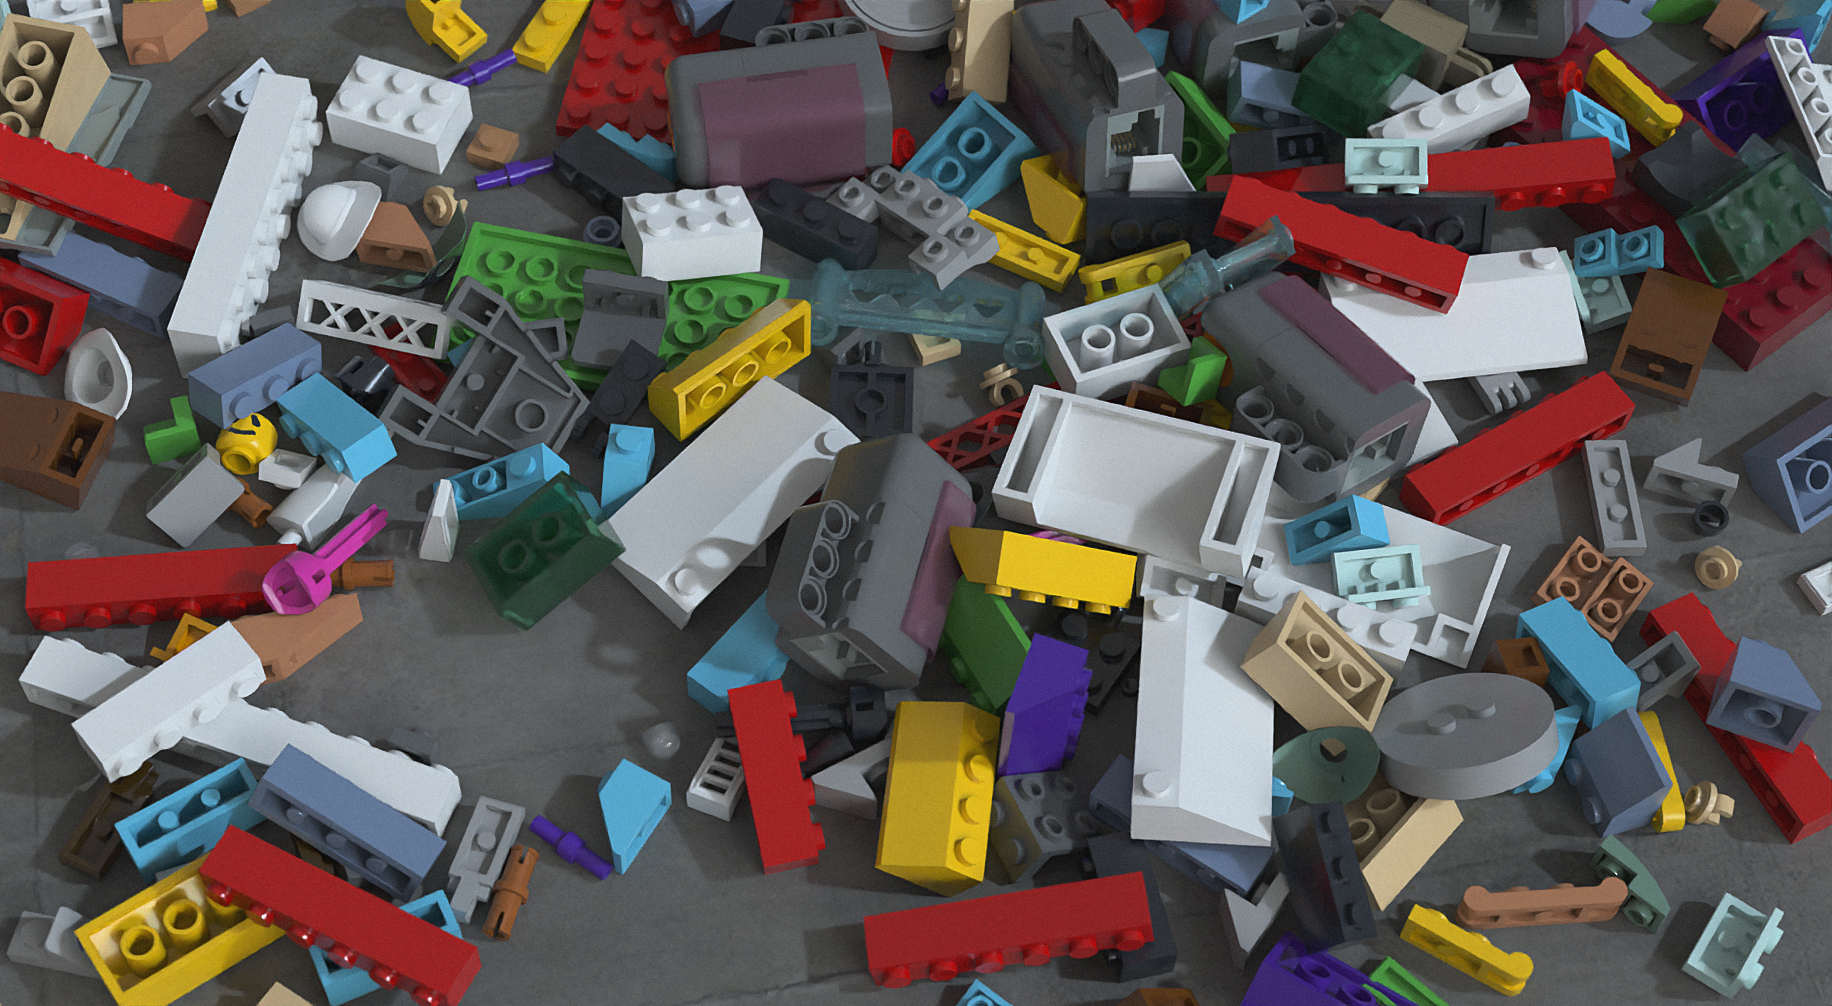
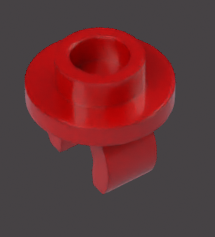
M1565 61L1561 66L1552 65L1547 67L1546 71L1549 81L1541 80L1540 82L1544 96L1555 97L1560 95L1561 99L1566 101L1567 93L1572 89L1579 93L1581 92L1584 81L1583 73L1578 69L1575 62Z
M895 128L892 130V164L895 167H905L915 155L916 143L906 128Z

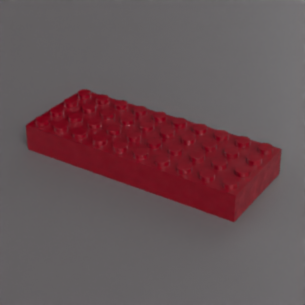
M1578 21L1560 55L1554 58L1524 56L1513 63L1515 70L1530 94L1528 115L1524 120L1489 134L1486 144L1490 148H1499L1509 142L1529 145L1564 141L1562 122L1566 101L1562 100L1560 95L1555 97L1544 96L1540 82L1541 80L1549 81L1546 71L1548 66H1561L1565 61L1575 62L1578 69L1582 71L1584 79L1583 88L1580 93L1625 120L1631 152L1620 159L1612 156L1616 180L1611 199L1593 204L1585 202L1565 203L1558 207L1588 234L1612 228L1618 235H1622L1654 225L1659 227L1663 231V267L1658 268V270L1728 291L1711 341L1746 372L1751 370L1832 309V232L1580 21ZM1607 49L1617 60L1623 62L1626 68L1643 84L1650 87L1654 94L1665 104L1676 105L1681 109L1683 116L1675 132L1689 120H1693L1703 129L1705 135L1718 149L1735 159L1742 160L1752 168L1743 189L1691 228H1688L1630 179L1637 159L1644 153L1657 147L1649 142L1585 82L1593 57L1600 51ZM1647 271L1634 274L1643 281Z

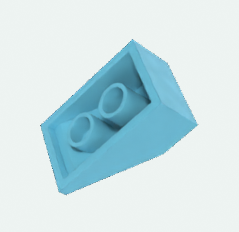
M973 90L900 173L904 174L907 170H910L922 179L924 177L929 178L936 184L938 189L947 195L959 197L967 206L969 214L972 209L975 210L1015 182L1022 174L1020 166L1023 160L1036 158L1041 152L1026 134Z

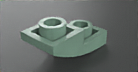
M1609 834L1599 846L1589 865L1597 871L1602 880L1608 877H1617L1626 884L1627 896L1619 908L1633 924L1644 927L1652 934H1655L1671 910L1668 902L1646 867L1624 844Z

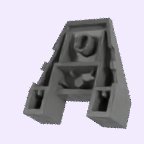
M469 275L461 276L439 313L473 333L474 337L437 397L431 404L404 386L394 384L374 416L384 423L387 430L407 442L487 461H494L539 443L545 444L558 455L590 401L557 361L549 355L540 344L539 339L521 321L505 298Z

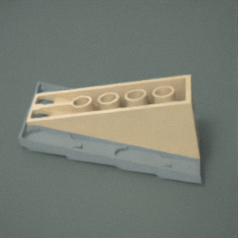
M7 13L0 33V122L9 126L16 134L29 139L30 137L43 138L52 143L54 148L69 154L71 152H79L92 158L95 164L103 167L108 166L112 162L127 130H131L152 88L148 79L111 73L85 27ZM0 193V249L10 248L55 257L67 231L71 232L76 221Z

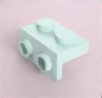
M1346 139L1344 189H1353L1354 193L1377 194L1378 189H1394L1395 194H1419V189H1426L1428 186V139Z
M1566 250L1559 252L1570 276L1579 321H1583L1587 335L1627 322L1632 308L1620 277H1578L1574 273V259H1569Z
M1419 544L1330 554L1335 596L1376 610V601L1392 599L1393 607L1419 605L1418 596L1431 594L1430 586H1424Z
M1726 892L1681 970L1730 1000L1742 986L1750 990L1764 966L1757 963L1762 952L1770 954L1783 934V930L1779 929L1777 925L1784 912L1775 908L1767 917Z

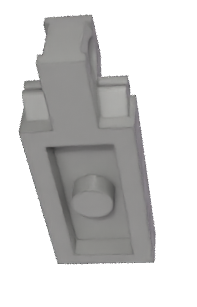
M480 796L448 872L450 881L447 889L448 892L454 893L450 907L456 921L469 924L477 908L478 900L488 903L491 893L494 894L492 890L494 884L501 877L510 855V848L514 845L525 818V807Z

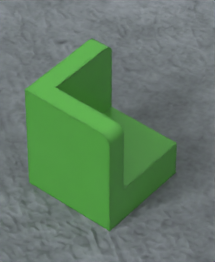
M1203 336L1195 337L1187 363L1161 370L1157 385L1183 406L1215 399L1227 355Z
M187 395L170 399L175 418L146 425L143 428L145 434L143 436L152 465L196 454L202 448Z

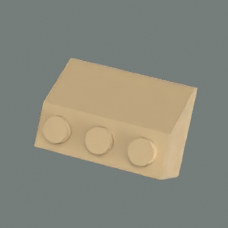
M1301 590L1291 597L1253 639L1240 666L1255 683L1259 684L1280 704L1284 711L1293 716L1308 732L1319 728L1347 726L1358 727L1369 731L1371 734L1393 682V678ZM1328 738L1321 742L1334 756L1347 749L1340 740L1335 738Z
M1378 767L1368 788L1356 800L1343 805L1370 907L1383 911L1463 821L1454 800L1428 799L1402 792L1390 785L1382 777Z

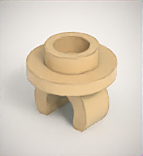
M434 186L429 188L424 195V212L429 220L437 226L448 225L455 212L458 201H455L453 197V188ZM466 199L460 200L463 214L468 204Z
M1003 363L983 373L986 381L980 383L979 386L981 390L989 386L991 387L989 400L995 408L1005 404L1001 396V389L1003 387L1010 390L1014 399L1023 396L1022 385L1010 377L1019 372L1017 367L1008 370L1006 363Z
M1720 546L1709 547L1697 556L1695 572L1698 579L1707 587L1724 589L1736 580L1742 562L1739 559H1735L1728 550Z
M1702 781L1697 786H1692L1685 794L1683 800L1685 816L1690 823L1699 825L1705 822L1717 826L1719 825L1720 814L1727 818H1731L1733 815L1734 800L1729 796L1717 794L1716 785L1709 781Z

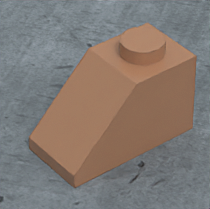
M168 0L123 4V42L130 65L170 62L209 30L202 0Z
M1721 0L1703 29L1712 34L1708 39L1711 43L1728 52L1731 46L1739 49L1753 40L1761 31V27L1770 12L1751 0Z
M379 201L370 223L355 247L360 262L429 273L437 262L429 240L407 206L392 201Z

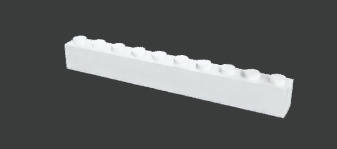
M45 635L19 681L30 702L81 718L156 668L151 666L139 668L126 663L121 657L113 653L103 652L101 655L87 650L75 640L63 638L60 641ZM240 697L224 707L216 718L207 723H200L185 733L177 744L168 748L169 750L221 768L243 757L255 779L260 781L289 743L340 776L350 780L353 784L377 799L390 805L393 809L417 824L427 828L440 838H442L462 797L458 776L442 765L431 764L427 766L415 762L410 756L401 751L389 750L386 752L374 748L360 737L350 735L345 738L330 733L326 727L319 723L308 721L304 724L289 719L286 714L275 708L267 707L263 710L248 705Z

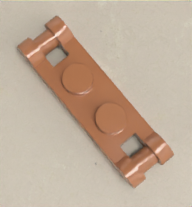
M1617 877L1605 878L1600 886L1574 888L1572 884L1563 883L1554 885L1546 890L1531 891L1527 887L1518 886L1506 889L1500 893H1489L1481 886H1471L1462 897L1461 903L1455 912V919L1460 927L1467 930L1608 921L1616 915L1620 905L1625 900L1627 886Z

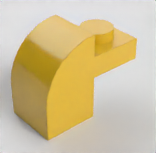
M405 0L408 16L423 40L430 47L437 43L458 64L486 43L488 34L460 9L461 0Z

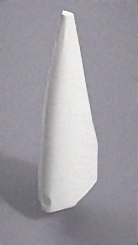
M387 430V432H388V434H389V436H390V439H391L392 436L394 435V433H392L391 431ZM326 463L317 469L299 489H295L267 517V522L283 535L276 545L297 543V546L299 545L312 552L338 523L347 502L361 480L354 483L342 472L335 474Z

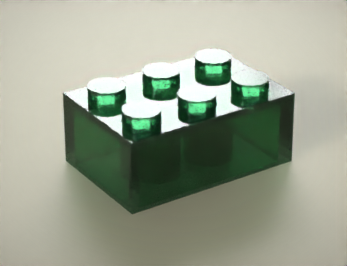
M1358 9L1301 71L1290 105L1349 139H1362L1367 133V127L1374 125L1414 80L1426 45Z
M1789 151L1757 161L1675 221L1713 287L1722 289L1747 282L1828 222V219Z
M561 470L462 553L498 615L519 628L528 631L627 549L588 487Z

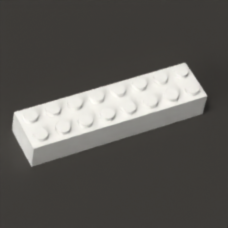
M265 72L260 74L167 328L182 378L188 379L187 373L246 344L248 336H253L249 317L257 315L259 303H265L269 289L268 278L270 272L275 271L278 267L281 240L287 239L289 235L292 208L298 207L300 204L303 177L309 176L312 168L314 145L319 146L322 140L323 125L317 121L316 116L317 98L312 96L309 80L306 78Z

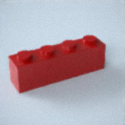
M781 679L728 689V702L764 875L818 864V851L826 849L821 823L812 824L808 806L816 805V799L811 778L802 779L799 762L807 761L802 735H793L790 718L797 717L792 690L784 692Z

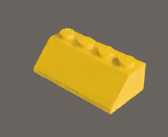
M778 298L768 306L756 309L747 320L734 329L729 328L722 332L716 341L704 349L692 352L683 363L670 372L659 374L647 386L649 410L680 442H683L725 413L765 375L774 379L811 354V304L805 299Z
M948 526L947 528L948 539L967 581L985 584L984 593L1011 597L1013 589L1019 591L1018 599L1045 603V597L1052 596V605L1078 609L1080 601L1085 602L1084 611L1108 615L1111 613V606L1128 609L1130 607L1136 556L1008 531Z
M901 701L897 703L875 868L949 898L983 882L1001 718L965 702Z
M210 851L74 932L117 1006H166L285 935L286 931L273 924L269 928L260 926L245 914V910L233 904L229 907H223L212 901L205 894L204 891L206 889L198 870L211 853Z

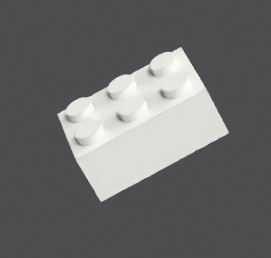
M361 55L357 58L326 110L332 143L372 155L380 153L408 166L438 175L442 174L473 118L468 87Z
M723 185L714 189H683L673 193H643L638 196L623 197L621 238L638 277L649 276L657 280L674 281L760 271L763 230L741 186Z
M1157 283L1044 318L1040 348L1063 392L1107 401L1129 394L1133 381L1150 387L1157 385L1161 370L1187 363L1191 343Z

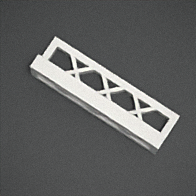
M303 280L296 322L297 329L436 359L447 358L446 353L448 352L451 327L462 326L439 313L443 305L321 280ZM314 299L323 300L331 313V316L321 324L310 322ZM336 303L342 304L344 306L339 309ZM355 307L360 309L368 322L356 332L351 330L344 318ZM372 311L380 313L375 317ZM390 315L396 316L404 329L394 339H388L380 326V323ZM408 319H413L417 321L411 325ZM337 323L339 328L332 327V325ZM426 323L438 325L434 348L425 347L416 333ZM372 330L375 336L369 335L367 333H369ZM407 338H409L410 341H411V343H407V342H403V341L406 340Z

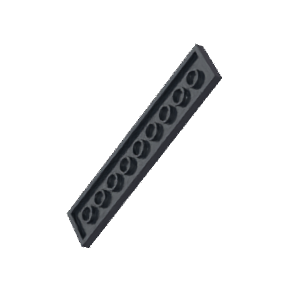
M1087 191L1085 267L1100 265L1185 240L1189 243L1194 270L1198 273H1266L1274 271L1280 273H1321L1309 267L1213 235L1227 191ZM1293 191L1302 198L1320 204L1334 205L1340 211L1358 217L1372 218L1381 225L1399 231H1410L1419 238L1437 244L1451 245L1458 251L1469 254V256L1490 254L1496 198L1493 191H1419V194H1395L1394 191H1378L1377 194L1354 193V191Z

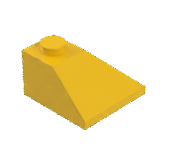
M1054 153L1023 160L1020 169L1033 222L1045 230L1046 236L1056 243L1066 244L1085 239L1087 196L1059 155Z

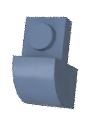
M1590 0L1579 21L1607 45H1621L1633 40L1652 24V21L1644 15H1647L1657 0H1626L1625 2L1622 0Z

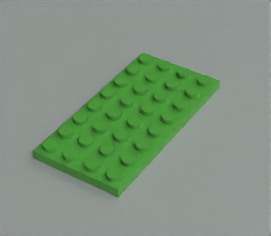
M474 222L447 298L460 277L469 275L505 298L522 322L563 317L569 359L557 360V363L578 388L597 391L610 371L577 366L573 364L571 352L585 307L582 286L586 268L599 271L611 270L618 274L637 277L638 275L626 249ZM749 272L668 281L670 312L658 357L668 363L664 372H670L683 363L692 352L702 350L716 341L725 330L737 327L747 320L759 307H766L778 298L787 299L790 290V280ZM438 325L431 339L430 348L435 347ZM451 327L448 352L473 338L474 334L463 327ZM448 355L446 359L432 358L437 362L453 364Z

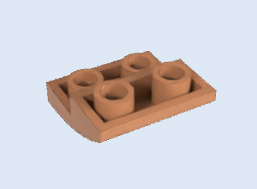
M1579 535L1571 542L1530 600L1540 606L1564 596L1574 609L1583 613L1587 623L1600 638L1606 639L1611 644L1651 589L1654 582L1621 556L1612 562Z

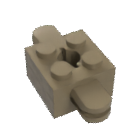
M1394 0L1387 11L1367 1H1361L1345 21V29L1350 36L1372 46L1370 54L1382 59L1385 63L1407 76L1413 77L1419 83L1440 95L1448 84L1459 88L1492 73V66L1488 59L1462 47L1468 25L1419 1Z

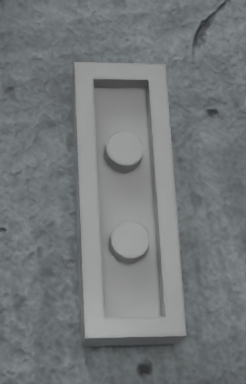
M1585 440L1581 448V454L1600 552L1605 556H1643L1647 549V543L1626 440Z

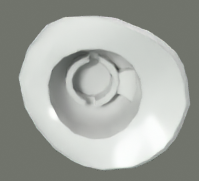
M343 181L317 187L307 196L299 210L297 230L301 242L311 253L324 260L337 261L347 258L359 243L381 199L380 187L372 182Z
M99 328L84 335L71 348L66 366L64 393L66 401L77 402L115 417L117 420L127 409L130 400L132 370L129 360L119 348L113 335L105 328Z

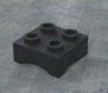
M1689 120L1662 145L1640 156L1636 161L1630 179L1688 228H1691L1743 189L1752 168L1742 160L1735 159L1718 149L1708 139L1703 129L1693 120Z

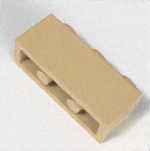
M952 0L955 24L950 31L948 40L949 49L952 51L951 66L947 69L945 76V86L949 90L948 100L963 102L974 90L992 106L1006 102L1014 0Z

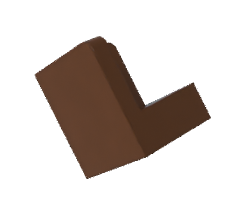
M1536 637L1495 640L1481 669V673L1511 675L1528 680L1543 688L1550 674V669Z

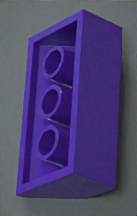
M1801 27L1767 29L1675 92L1670 98L1738 155H1743L1795 118L1773 66L1765 40L1768 36L1801 39L1811 63H1813Z
M1035 633L1005 711L996 782L1002 776L1059 771L1062 769L1065 759L1073 761L1081 738L1079 733L1085 716L1083 711L1089 694L1087 689L1093 670L1085 668L1088 650Z
M1287 930L1263 960L1240 1006H1381L1376 1002L1374 995L1361 986L1364 983L1381 992L1397 1006L1419 1005L1383 984L1370 980V977L1327 952L1307 955L1303 939Z

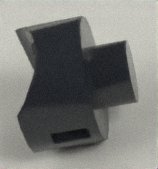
M353 356L334 373L333 377L341 382L343 392L374 416L391 390L389 381L394 377V372L389 364L378 356H374L370 361L359 356Z

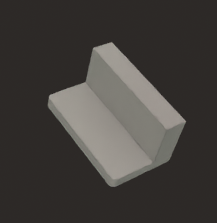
M263 57L245 62L190 111L195 117L207 113L227 138L232 137L241 129L261 72L276 73Z
M206 443L147 501L146 516L177 543L186 548L244 492V484L220 464V453L209 443Z

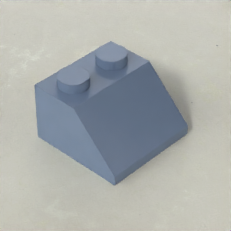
M1741 636L1717 678L1705 723L1793 753L1819 714L1822 703L1785 650L1773 647L1763 640L1749 639Z
M1634 706L1625 708L1576 739L1564 760L1566 778L1571 785L1576 786L1583 800L1584 815L1590 824L1595 825L1601 838L1608 837L1609 834L1615 835L1650 825L1673 786Z

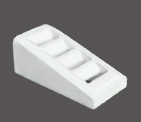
M441 479L424 524L418 547V556L421 559L450 562L453 557L460 525L452 483H450V480Z
M736 737L716 738L686 793L688 807L726 821L730 820L746 784L742 765L738 769L719 762V760L723 757L741 764L739 753L725 749L727 743L737 746ZM716 770L734 778L732 781L715 776L713 773ZM709 783L726 789V792L722 794L706 787Z

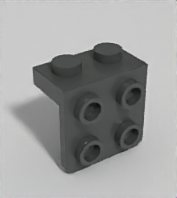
M586 268L582 280L585 307L571 352L573 364L610 371L631 339L658 356L670 312L668 281L657 280L649 276L637 277L618 274L611 270L599 271Z
M1059 770L1002 776L993 786L988 836L1013 883L1027 882L1051 856L1084 852L1088 838L1103 836L1096 819L1087 810L1088 806L1080 794L1075 781L1066 771Z

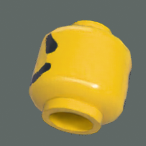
M252 412L248 417L244 419L237 418L228 428L222 429L216 441L215 449L220 453V461L227 470L239 475L254 474L259 472V464L274 452L278 434L274 425L267 418Z

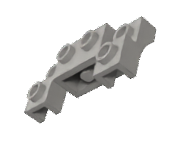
M882 165L863 182L852 177L826 200V202L869 223L873 222L880 215L884 227L916 247L908 256L912 272L917 276L923 271L930 274L935 288L939 291H942L957 276L970 267L986 263L1000 250L996 234L968 217L967 206L959 197L947 195L938 189L932 180L927 177L922 179L910 170L901 174L889 165Z

